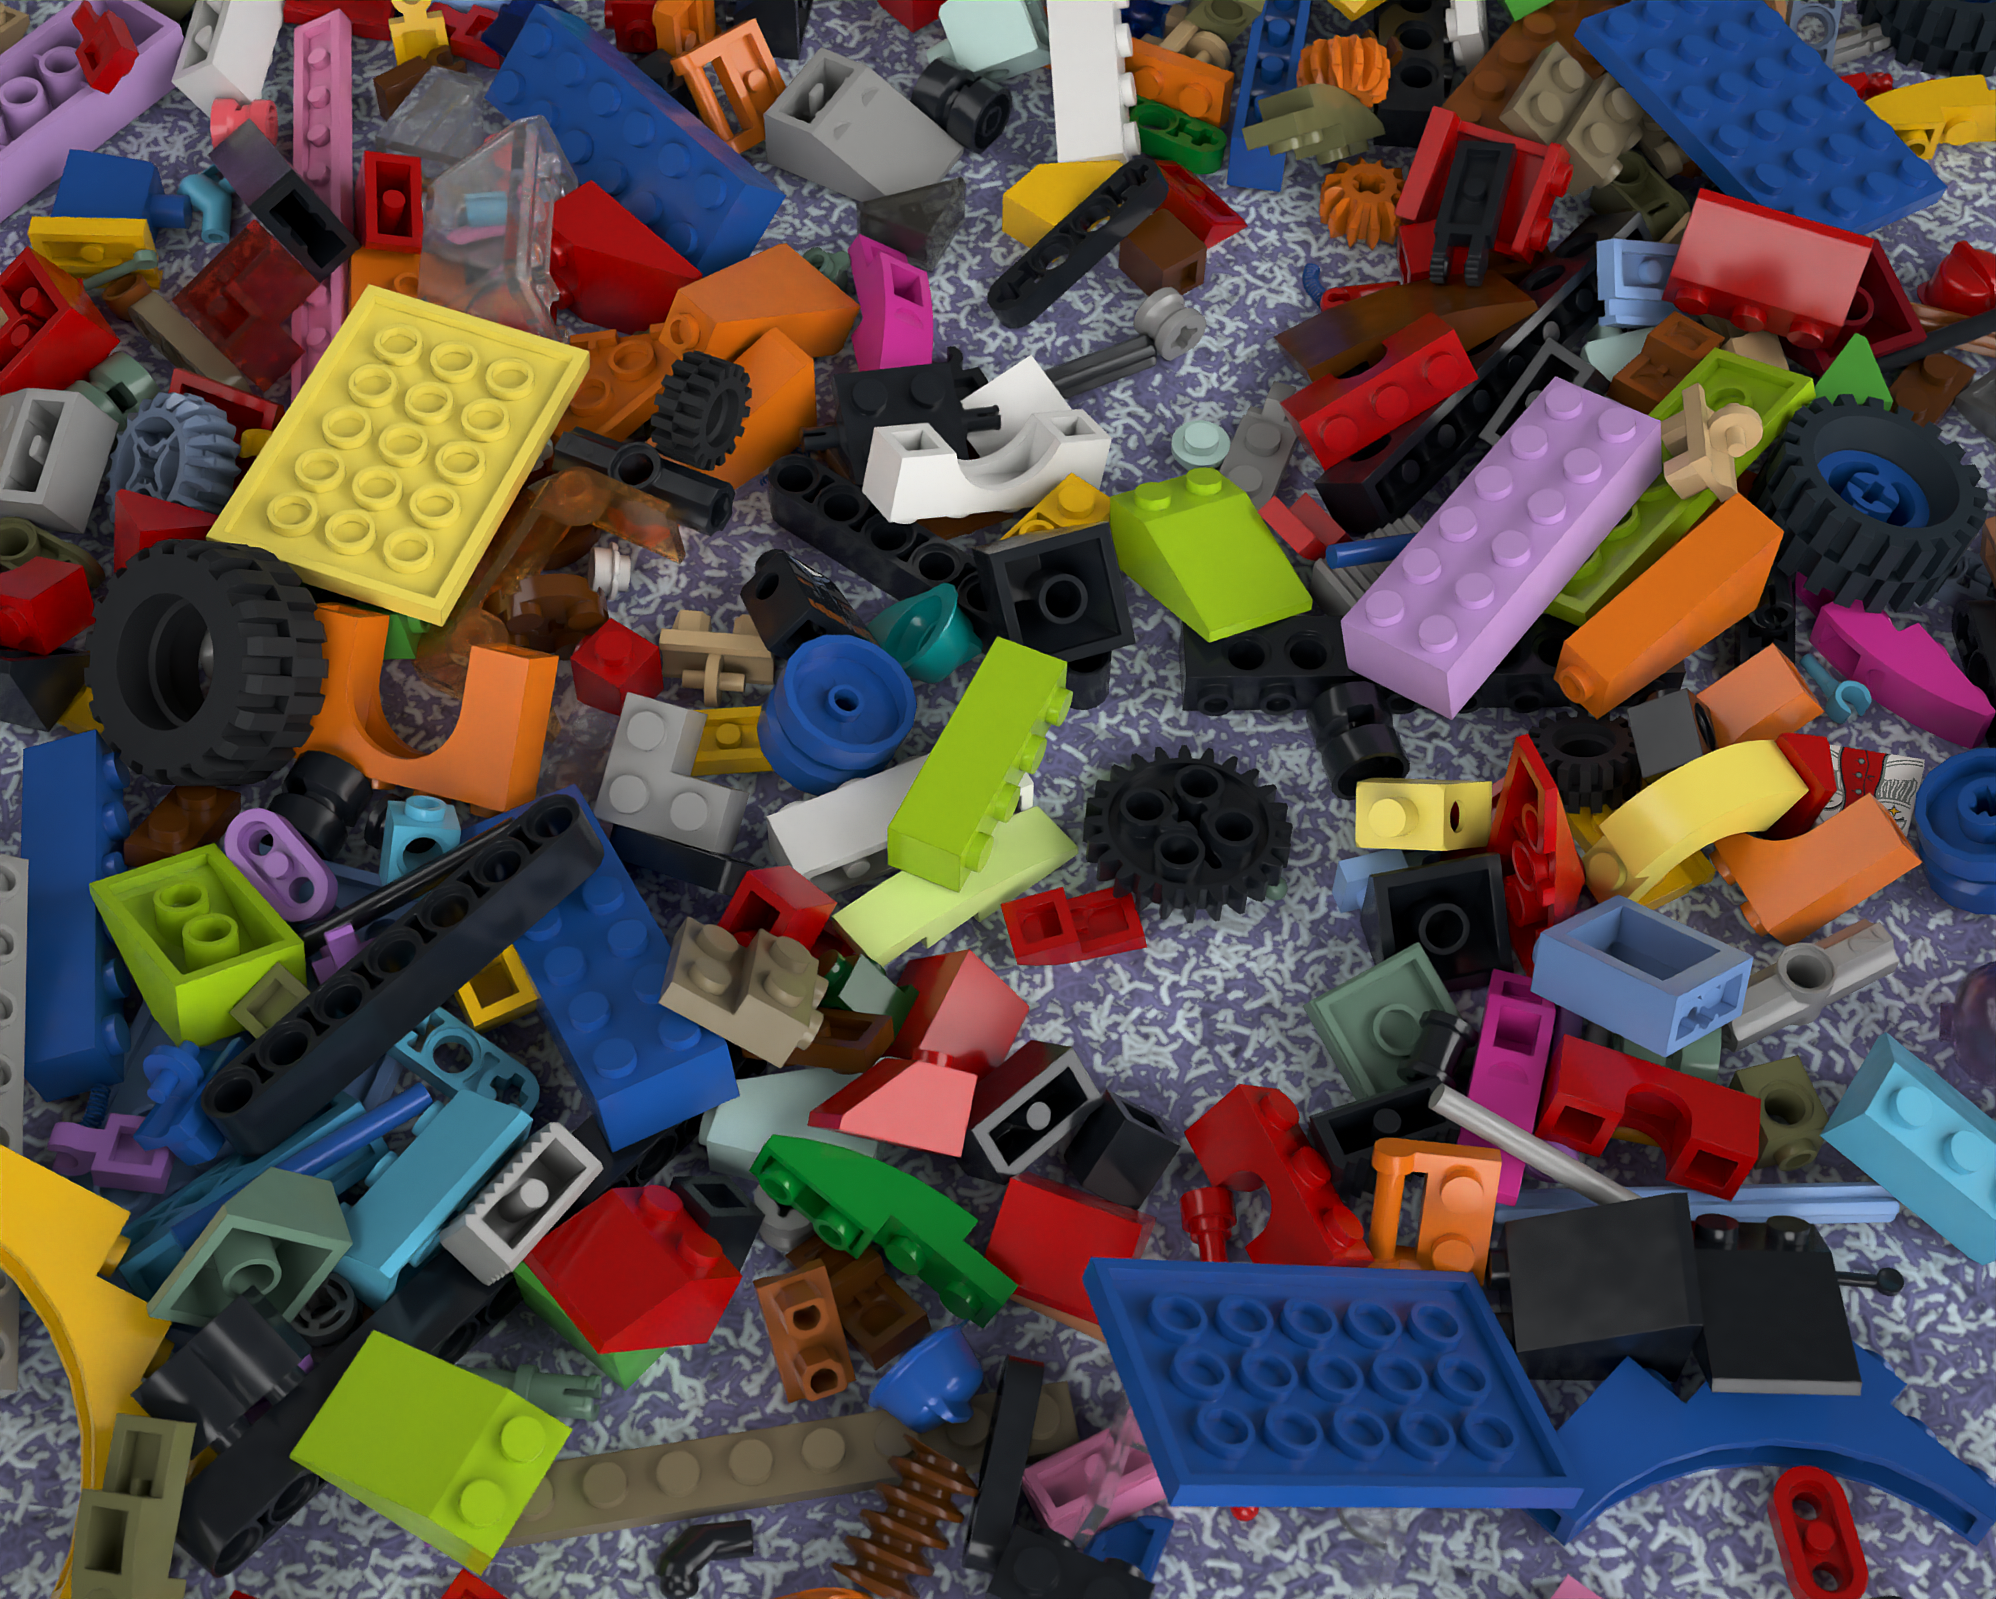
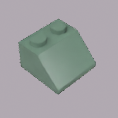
M270 1166L223 1204L146 1305L149 1317L204 1328L254 1284L278 1312L291 1323L353 1244L332 1182Z

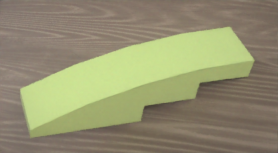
M1037 805L1012 815L1007 823L998 821L991 834L994 837V842L986 865L980 873L971 870L959 893L902 870L832 916L833 928L857 955L862 954L884 967L919 941L928 949L971 917L981 922L1000 909V904L1013 900L1078 854V846Z

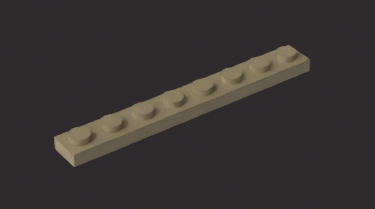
M1068 1381L1042 1385L1026 1465L1035 1464L1080 1442ZM996 1392L973 1396L970 1401L974 1415L967 1422L951 1423L947 1421L938 1428L922 1434L912 1431L884 1409L553 1461L501 1545V1548L873 1490L876 1482L899 1485L901 1479L888 1464L890 1457L895 1455L914 1459L916 1453L902 1437L904 1433L967 1470V1474L979 1473Z

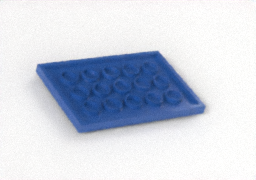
M1634 0L1582 19L1574 34V37L1727 196L1860 235H1866L1936 204L1948 188L1933 172L1931 166L1925 160L1918 157L1895 134L1891 125L1880 119L1858 97L1855 89L1843 82L1821 59L1819 53L1814 48L1808 46L1785 23L1783 17L1777 11L1771 9L1763 0Z
M1091 1257L1081 1279L1170 1507L1574 1509L1585 1490L1584 1484L1473 1272Z

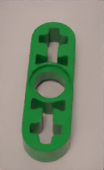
M1137 95V105L1128 107L1129 122H1136L1138 127L1141 152L1162 161H1175L1194 174H1212L1222 167L1227 137L1218 127ZM1143 126H1156L1163 130H1152Z

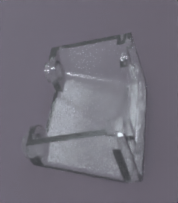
M539 114L517 119L429 181L427 192H423L421 197L425 220L417 299L568 345L569 332L565 325L556 326L550 314L549 307H551L553 301H559L560 291L549 273L554 202L578 188V179L548 121L543 115Z

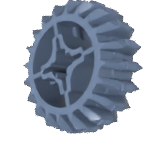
M158 392L153 400L143 399L139 406V413L129 412L125 431H117V448L114 453L109 454L112 458L111 471L104 476L110 482V489L105 495L104 500L112 505L109 513L110 522L115 524V493L121 488L208 513L221 514L230 496L235 492L233 489L234 478L242 471L235 465V459L241 452V446L233 442L236 435V426L227 422L226 411L218 409L212 403L205 402L203 397L189 393L182 395L175 392L169 394Z

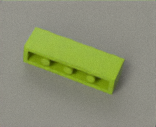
M996 637L887 828L888 865L958 893L962 889L971 870L977 873L983 870L993 847L994 837L991 834L998 821L1007 823L1011 819L1020 797L1021 788L1018 785L1025 772L1033 775L1037 771L1047 746V739L1044 738L1051 724L1060 727L1069 711L1073 692L1066 689V661L1002 637Z

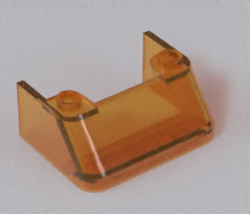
M581 466L564 469L521 488L443 627L432 624L428 633H422L417 646L416 659H410L419 679L426 685L463 701L471 646L501 642L511 644L505 624L495 615L482 610L484 602L490 595L500 589L503 599L511 594L520 592L519 580L540 575L550 560L549 555L562 542L572 526L591 524L681 564L686 556L672 505L600 472ZM551 703L545 741L559 747L565 739V735Z

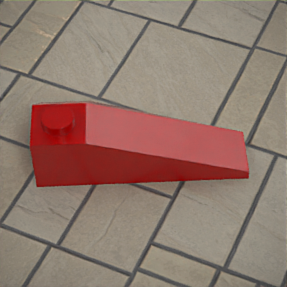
M1525 734L1515 738L1485 853L1494 851L1500 853L1511 947L1526 976L1533 978L1535 964L1532 961V952L1535 943L1542 931L1572 917L1582 887L1586 883V872L1583 862L1576 852L1558 787L1529 734Z

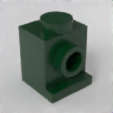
M831 949L817 958L819 960L817 974L827 979L829 983L818 1007L892 1016L895 1041L920 992L912 984L897 987L886 977V971L879 963L862 954L843 957L837 950Z

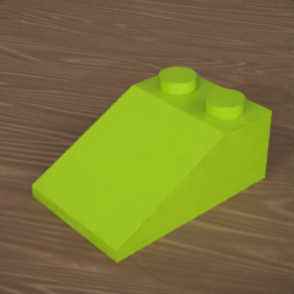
M1213 467L1194 468L1185 475L1158 483H1143L1134 490L1110 496V530L1119 569L1209 643L1312 610V597L1262 517L1257 513L1258 511L1247 493Z
M215 843L89 883L90 895L150 1012L177 1047L184 1040L192 1041L198 1047H204L225 1037L247 1030L229 1012L277 962L307 987L304 942Z
M373 1330L291 1452L289 1458L481 1576L495 1557L573 1429L507 1388Z

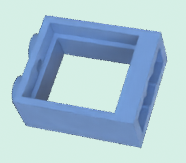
M1618 894L1540 933L1532 952V961L1535 967L1530 991L1665 1058L1741 1016L1754 956Z

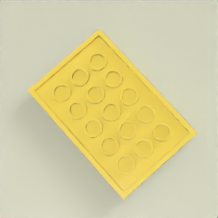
M368 284L206 535V540L247 544L249 547L263 548L274 553L280 562H286L297 573L303 583L443 627L590 369L589 351Z

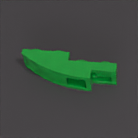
M773 1134L764 1144L749 1169L758 1178L761 1188L770 1198L780 1204L791 1205L813 1223L815 1232L826 1244L837 1250H846L855 1259H858L874 1240L884 1249L888 1260L897 1269L908 1275L918 1276L939 1294L943 1305L960 1319L965 1320L968 1318L976 1325L984 1328L1018 1287L1015 1282L964 1241L979 1220L950 1198L914 1176L878 1159L844 1147L816 1140Z

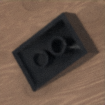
M1703 1214L1698 1216L1696 1221H1691L1704 1326L1692 1352L1711 1392L1861 1396L1862 1380L1832 1252L1816 1226L1809 1224L1801 1218L1786 1215L1770 1217L1767 1219V1222H1738L1736 1219L1722 1214Z

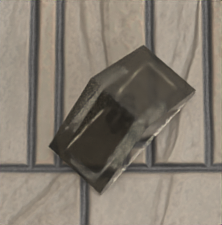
M959 177L857 203V236L861 234L904 253L907 256L908 264L932 273L965 221L966 183L964 179Z

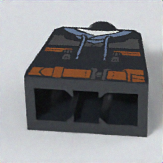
M782 549L769 550L757 559L755 563L756 574L742 587L740 597L768 651L788 661L803 643L822 635H852L874 643L881 648L844 595L829 578ZM813 622L818 625L823 634L815 632Z

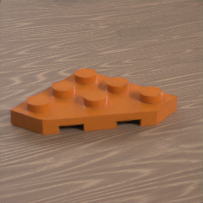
M665 323L650 324V332L640 335L619 337L616 329L570 335V342L567 345L589 351L590 369L551 435L552 444L556 445L564 431L569 432L576 426L622 442L649 420L651 414L658 412L659 406L655 405L654 401L656 394L663 395L665 387L661 382L665 374L673 376L671 366L677 359L681 360L658 340Z

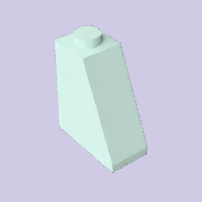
M891 1056L881 1057V1058H879V1060H878L875 1064H877L878 1062H880V1061H881L882 1059H884V1058H895V1059H900V1058L891 1057ZM816 1067L736 1080L740 1096L705 1111L701 1121L699 1144L707 1146L710 1170L758 1181V1178L749 1169L764 1144L773 1134L816 1140L844 1147L882 1161L887 1146L885 1143L807 1126L809 1114L813 1109L863 1073L842 1075L835 1073L832 1069Z

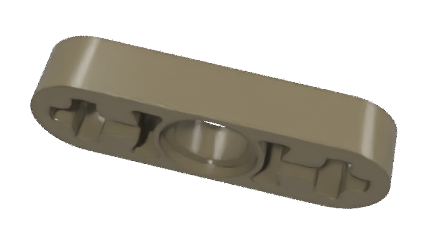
M152 291L128 307L130 318L140 334L176 368H185L193 373L252 394L249 384L239 369L158 293Z

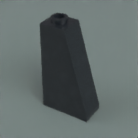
M250 118L208 154L251 212L319 284L362 247L360 242Z

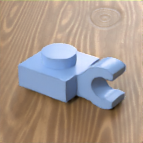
M1386 849L1338 861L1332 894L1340 913L1360 909L1362 912L1369 875L1439 862L1442 851L1415 850L1403 855L1401 849Z

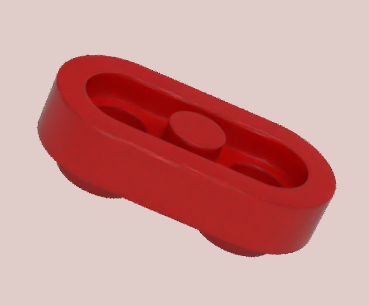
M1797 1466L1787 1470L1779 1477L1769 1494L1767 1511L1787 1583L1795 1599H1860L1867 1588L1869 1574L1842 1486L1831 1474L1817 1467ZM1800 1500L1809 1503L1815 1509L1816 1518L1806 1520L1799 1517L1793 1509L1792 1502ZM1823 1570L1830 1573L1836 1580L1837 1589L1824 1590L1820 1588L1813 1579V1572Z

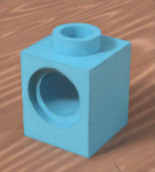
M423 795L411 796L406 799V802L388 800L379 868L382 887L459 845L461 828L454 805H446L444 801L438 798ZM426 837L436 841L435 845L424 853L415 854L405 850V847L417 838ZM426 893V894H424V895L418 897L417 899H415V900H413V901H420V900L423 899L428 893Z

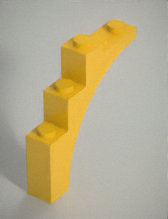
M0 1144V1268L16 1282L47 1327L69 1378L81 1436V1492L82 1488L102 1490L116 1414L123 1413L151 1417L130 1394L143 1383L141 1382L142 1378L148 1379L168 1360L175 1343L164 1337L173 1321L149 1317L146 1307L148 1302L96 1276L99 1273L110 1278L125 1254L131 1239L120 1234L131 1212ZM209 1446L192 1461L189 1460L185 1486L216 1458L217 1454ZM79 1505L69 1553L50 1599H71L74 1541Z

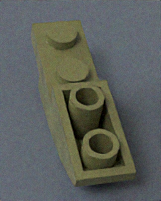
M1322 83L1304 85L1257 100L1263 122L1242 128L1248 151L1267 145L1270 156L1294 150L1296 161L1316 155L1318 166L1369 151L1367 139L1385 134L1383 123L1358 98H1354L1353 95L1336 86Z
M116 1414L102 1490L82 1488L75 1530L71 1599H184L187 1579L171 1577L168 1574L196 1423L132 1414Z

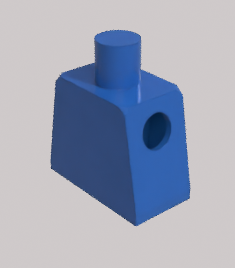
M70 149L50 217L147 219L155 245L159 228L189 229L192 224L193 210L189 195L165 194L158 168L150 161Z

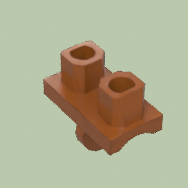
M821 1258L810 1261L792 1272L752 1281L781 1386L788 1403L804 1398L809 1401L819 1400L844 1391L848 1386L847 1383L856 1380L826 1267Z

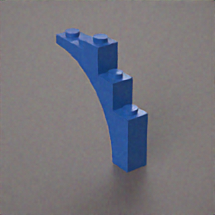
M1852 1340L1862 1380L1861 1396L1711 1392L1707 1381H1705L1691 1398L1684 1403L1676 1396L1674 1388L1663 1375L1651 1368H1642L1632 1358L1627 1356L1556 1430L1585 1486V1490L1574 1509H1521L1565 1546L1604 1511L1652 1485L1702 1470L1755 1465L1782 1468L1813 1466L1833 1476L1872 1486L1925 1511L1976 1547L1996 1523V1484L1981 1469L1964 1464L1940 1445L1935 1434L1923 1422L1914 1417L1905 1416L1897 1410L1894 1405L1907 1384L1895 1375L1891 1365L1881 1355L1861 1348Z

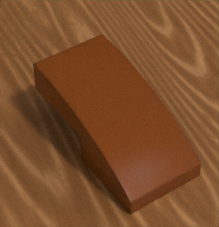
M1673 311L1647 334L1641 353L1612 378L1606 396L1624 406L1648 415L1714 348H1721L1725 337L1679 312Z

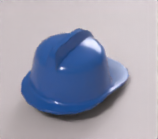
M966 1318L959 1325L954 1324L943 1327L913 1347L878 1382L870 1394L868 1404L875 1409L884 1408L909 1429L919 1434L934 1430L947 1421L951 1423L967 1422L974 1415L970 1400L979 1390L984 1378L983 1367L962 1332V1328L970 1320Z

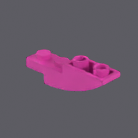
M858 234L847 251L851 258V269L863 320L851 335L859 372L932 364L933 310L927 272L908 264L906 254Z
M1800 572L1797 573L1796 595L1817 618L1808 641L1835 669L1848 680L1863 684L1869 690L1872 699L1911 724L1968 749L1981 745L1996 714V710L1990 705L1986 694L1979 687L1973 685L1955 665L1945 647L1939 642L1934 641L1919 622L1898 631L1884 610L1880 614L1865 612L1863 601L1857 599L1854 600L1850 608L1833 603L1834 592L1822 588L1818 596L1803 587L1808 578Z
M1493 969L1487 990L1471 1076L1465 1096L1532 1134L1556 1015L1555 1003L1530 991L1532 978ZM1461 1127L1457 1145L1500 1149ZM1500 1149L1502 1165L1496 1203L1515 1207L1526 1163Z

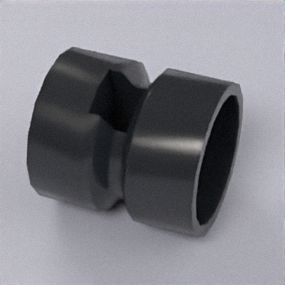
M943 56L934 59L925 68L918 78L910 100L913 105L959 144L977 154H982L1003 133L1012 109L1010 90L982 76H978L975 79L972 70Z
M1361 681L1337 685L1321 693L1311 702L1306 711V722L1316 749L1322 754V766L1330 788L1338 798L1348 801L1356 799L1358 781L1370 778L1405 779L1410 771V761L1399 733L1393 728V717L1383 691L1376 684Z
M308 750L300 753L281 786L283 793L274 796L267 810L285 817L322 860L334 862L348 838L346 826L355 827L373 795V790L363 773L350 763L323 751ZM271 834L265 835L260 840L262 844L273 847V837Z

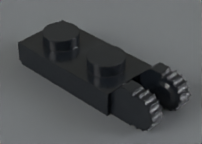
M1458 141L1434 228L1436 240L1429 268L1431 283L1446 284L1453 264L1454 246L1469 247L1468 257L1464 265L1466 285L1481 286L1483 284L1488 266L1489 249L1494 247L1518 156L1515 143Z

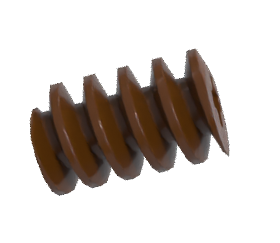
M905 1433L902 1437L916 1453L915 1458L893 1455L888 1461L890 1467L901 1479L900 1484L876 1482L873 1487L874 1492L885 1504V1511L863 1508L858 1514V1517L872 1534L869 1538L846 1535L843 1540L844 1545L855 1557V1564L831 1562L829 1565L842 1575L884 1599H920L919 1593L907 1579L908 1574L932 1577L935 1568L922 1553L923 1548L947 1550L950 1545L947 1537L938 1528V1521L962 1524L965 1518L962 1511L951 1499L953 1494L977 1497L980 1491L966 1473L967 1470Z

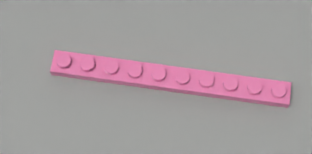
M339 8L294 28L293 167L353 234L351 21ZM292 255L291 403L348 317L349 258L319 284Z

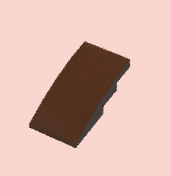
M1486 270L1481 286L1466 285L1464 273L1450 274L1446 284L1431 283L1430 278L1385 288L1327 309L1274 336V339L1285 359L1312 384L1328 373L1337 378L1359 364L1366 370L1371 369L1386 355L1381 341L1431 311L1454 328L1465 352L1539 309L1531 297L1495 270Z

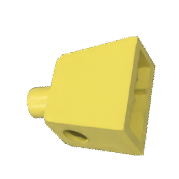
M1370 778L1358 781L1356 786V847L1448 851L1487 846L1491 832L1492 781ZM1456 801L1460 816L1457 829L1453 831L1450 823V813Z

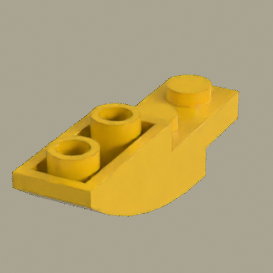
M1984 75L1957 76L1925 81L1900 87L1864 102L1880 119L1890 124L1895 134L1923 160L1933 158L1938 143L1960 146L1969 142L1996 141V89H1988Z

